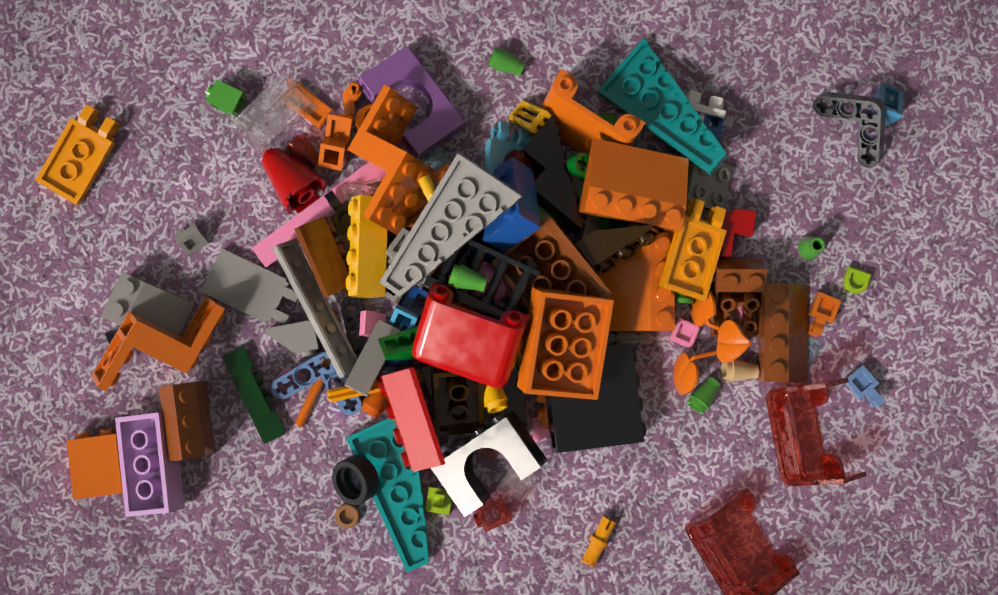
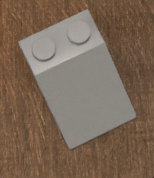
M122 272L101 317L121 326L126 315L131 311L181 336L196 304L132 274Z

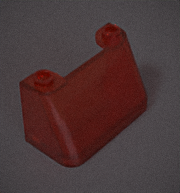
M748 488L739 490L685 525V531L723 595H775L798 576L800 572L789 555L774 553L751 515L756 510L757 505L755 496Z

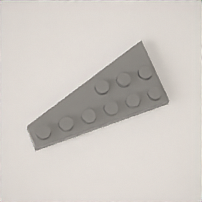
M458 153L379 283L399 297L403 296L524 196L461 153Z

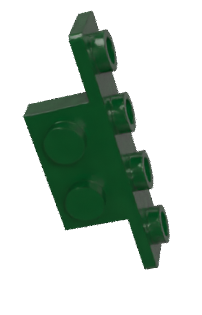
M240 347L224 355L222 359L262 442L266 444L285 435L284 426L274 408L276 405L274 398L270 392L267 393L263 385L265 380L259 370L256 371L246 348Z

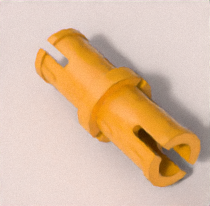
M602 516L594 536L591 535L589 538L591 542L581 559L582 562L590 564L592 567L596 566L603 549L608 546L607 540L616 522Z

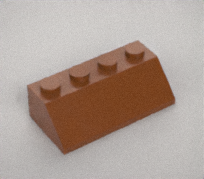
M766 283L760 337H758V382L807 383L808 286Z

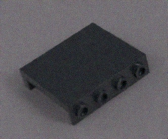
M632 343L609 345L606 347L598 400L545 395L552 453L644 442L646 426L641 419L643 402L638 395L640 378L635 371L637 354L636 350L632 348Z

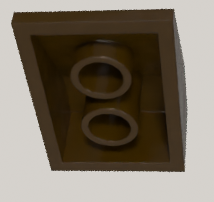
M430 365L433 419L436 436L470 434L483 426L484 384Z

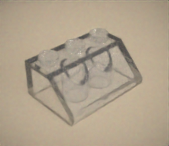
M283 71L233 122L242 137L258 154L263 155L268 149H274L318 106L289 74Z

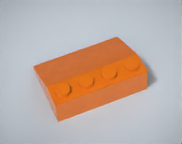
M593 138L578 212L638 225H652L657 229L672 232L682 231L687 207L689 159Z
M661 232L656 236L658 239L646 247L644 244L635 249L637 253L627 260L620 259L615 263L616 267L605 274L603 272L597 273L613 293L608 297V299L614 300L609 332L675 331L674 291L659 287L674 232Z
M532 287L528 310L530 317L524 336L517 387L525 394L598 400L614 300L561 290Z

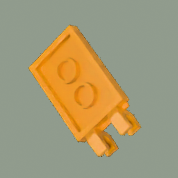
M87 104L79 117L76 119L70 118L35 179L38 183L75 205H80L115 145V138L112 136L115 135L121 125L118 121L106 117L99 129L92 124L101 111Z
M695 198L694 200H688L682 231L674 232L659 287L700 301H706L727 231L722 229L726 209L719 206L715 208L710 207L706 220L700 219L705 201Z

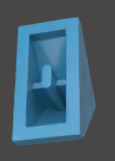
M881 82L875 97L884 102L886 108L885 124L891 125L902 117L903 91ZM871 105L870 110H872V114H875L877 110H874Z
M396 305L389 325L401 331L408 330L417 326L421 316Z

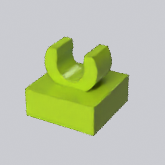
M429 486L425 511L449 515L452 498L446 489Z

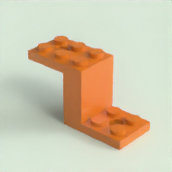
M383 85L347 150L386 173L362 216L398 235L423 192L418 182L419 179L426 175L431 177L434 170L408 152L396 147L418 107L391 87ZM391 114V118H390V120L387 122V118H388V116Z
M206 295L182 337L129 311L91 375L97 388L107 392L110 386H115L120 377L119 370L123 364L126 365L133 355L132 348L142 351L187 374L190 368L193 369L199 361L198 354L202 347H206L212 338L211 332L215 325L218 326L222 322L225 308L215 299Z

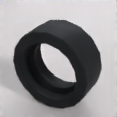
M353 455L338 462L333 468V486L339 497L346 503L351 505L361 504L374 497L378 492V473L374 465L367 458L361 455ZM350 468L359 476L362 491H359L353 485L349 474Z

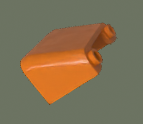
M561 69L541 108L550 113L555 123L559 124V139L578 152L590 154L593 138L631 146L645 125V122L634 115L625 114L613 126L572 99L577 91L578 83L571 74ZM546 118L543 119L545 123L549 120Z

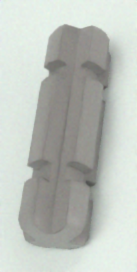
M636 331L609 332L607 345H612L613 343H616V345L627 343L647 345L650 342V334L647 331H639V333H636Z

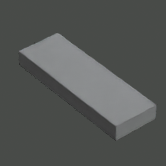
M378 319L345 382L346 387L366 397L368 396L386 361L378 338L401 331L400 329Z

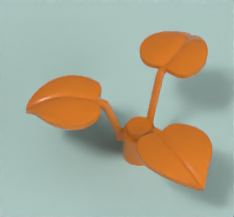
M710 289L706 301L693 298L694 304H691L690 315L696 326H703L706 323L707 326L718 330L717 350L693 355L691 358L685 352L678 356L673 367V379L675 387L681 396L690 393L698 382L699 371L695 363L697 359L717 355L721 362L729 363L742 355L752 344L735 321L727 320L721 326L711 322L710 319L716 313V303Z

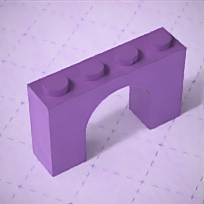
M405 46L359 77V85L372 104L383 85L389 86L393 90L402 87L413 88L426 97L430 105L429 117L404 134L402 143L409 153L419 160L462 130L465 121L462 112L458 108H454L449 102L450 98L446 91L439 89L436 85L433 74L429 70H425L420 64L421 60L417 53L410 51Z

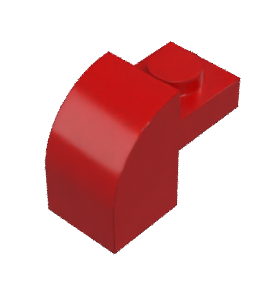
M736 209L725 213L722 229L727 231L719 258L732 257L734 236L747 238L753 236L756 211Z

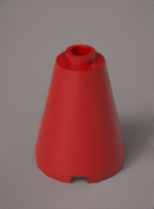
M270 148L263 154L261 164L284 209L289 214H292L294 210L300 213L319 199L317 194L320 189L324 192L326 188L324 179L280 148Z

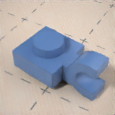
M860 365L843 380L858 399L866 396V399L874 408H879L886 402L874 389L880 383L864 365Z

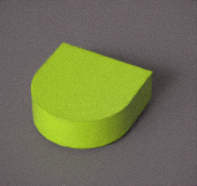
M848 266L843 277V286L851 294L862 293L867 289L872 274Z

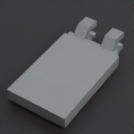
M221 249L201 290L202 293L267 324L271 322L272 318L285 325L290 323L292 316L277 309L283 297L296 303L300 302L295 291L288 288V279L225 249Z

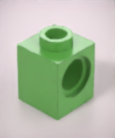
M216 79L214 85L211 84L206 92V102L210 106L237 118L247 96L242 91Z

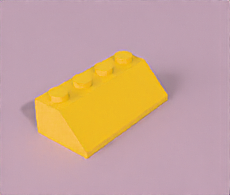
M369 195L352 197L348 206L351 225L347 231V237L350 240V250L346 258L349 265L346 289L348 290V296L357 298L385 297L386 287L379 282L386 272L387 229L362 216L373 196Z

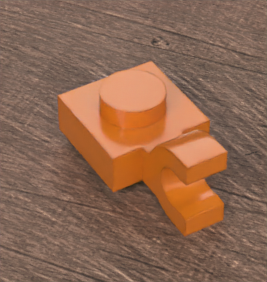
M821 292L816 293L808 313L809 316L814 317L809 327L808 335L813 337L822 335L825 323L832 324L834 322L841 300Z

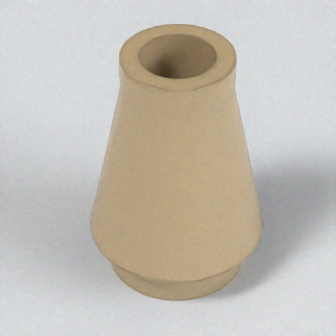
M736 359L732 362H722L721 377L728 382L757 379L759 376L758 364H751Z

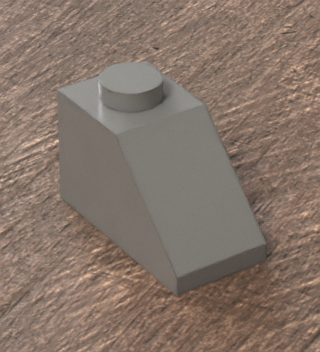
M310 320L265 328V333L293 353H301V357L316 355L315 350L322 349L320 339Z

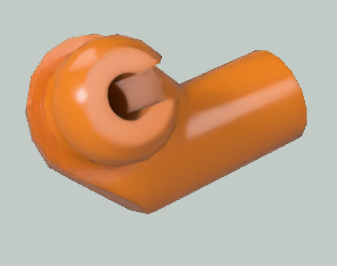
M351 82L343 93L345 114L354 117L357 115L356 103L362 94V89L357 82Z

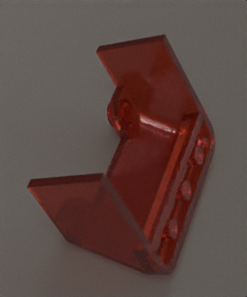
M848 377L772 389L767 393L766 404L781 480L786 485L845 484L867 476L866 471L844 472L842 460L837 455L832 453L824 454L815 406L826 404L830 396L829 387L848 383Z

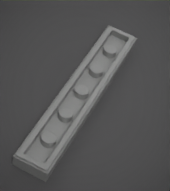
M292 239L276 245L272 249L339 378L350 375L358 358L327 298L323 297L313 271L296 239Z

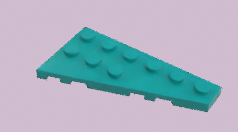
M643 37L597 90L598 94L623 113L634 115L644 121V128L705 172L712 175L726 159L727 153L713 133L706 127L698 112L691 106L688 98L671 74L664 68L656 53L652 51L648 42Z
M387 418L346 437V440L353 455H361L367 458L374 465L378 473L379 488L373 499L408 573L430 562L421 471L413 472L409 466H404L400 453L404 452L402 444H397L393 434V429L396 428L394 420Z

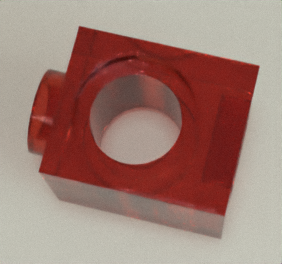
M503 495L485 502L473 514L478 528L483 527L485 532L512 521V516ZM489 508H494L498 511L499 516L497 519L490 521L486 519L485 511Z

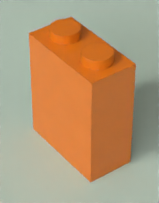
M114 429L99 431L100 436L93 437L90 436V432L75 434V439L66 440L73 500L123 493L117 433H115Z

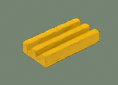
M522 100L508 116V119L513 124L536 134L539 131L536 127L538 125L542 127L545 124L543 119H549L551 115L547 110ZM525 108L526 110L537 114V117H534L529 113L523 112L521 110ZM518 115V116H520V117H522V118H524V119L530 121L531 123H529V122H527V121H525V120H522V119H520V118H518V117H516V116Z

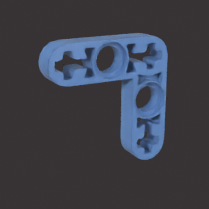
M326 351L319 352L278 376L271 386L273 395L279 399L289 398L321 378L328 389H333L331 381L334 377H339L333 364L330 362V368H326V366L318 368L319 375H316L314 368L309 364L314 362V366H317L321 363V357L323 356L329 359ZM306 368L311 372V378L308 381L298 379L297 372L300 369ZM292 374L294 382L298 387L295 388L293 383L287 387V393L283 391L278 392V382L288 383L291 380L288 376ZM348 376L343 377V379L345 380V382H346ZM360 396L350 398L351 401H357L353 410L350 407H344L346 399L336 401L340 410L348 416L357 414L362 404Z

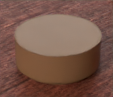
M348 503L341 505L335 513L336 523L345 529L354 527L360 519L359 509L355 505Z

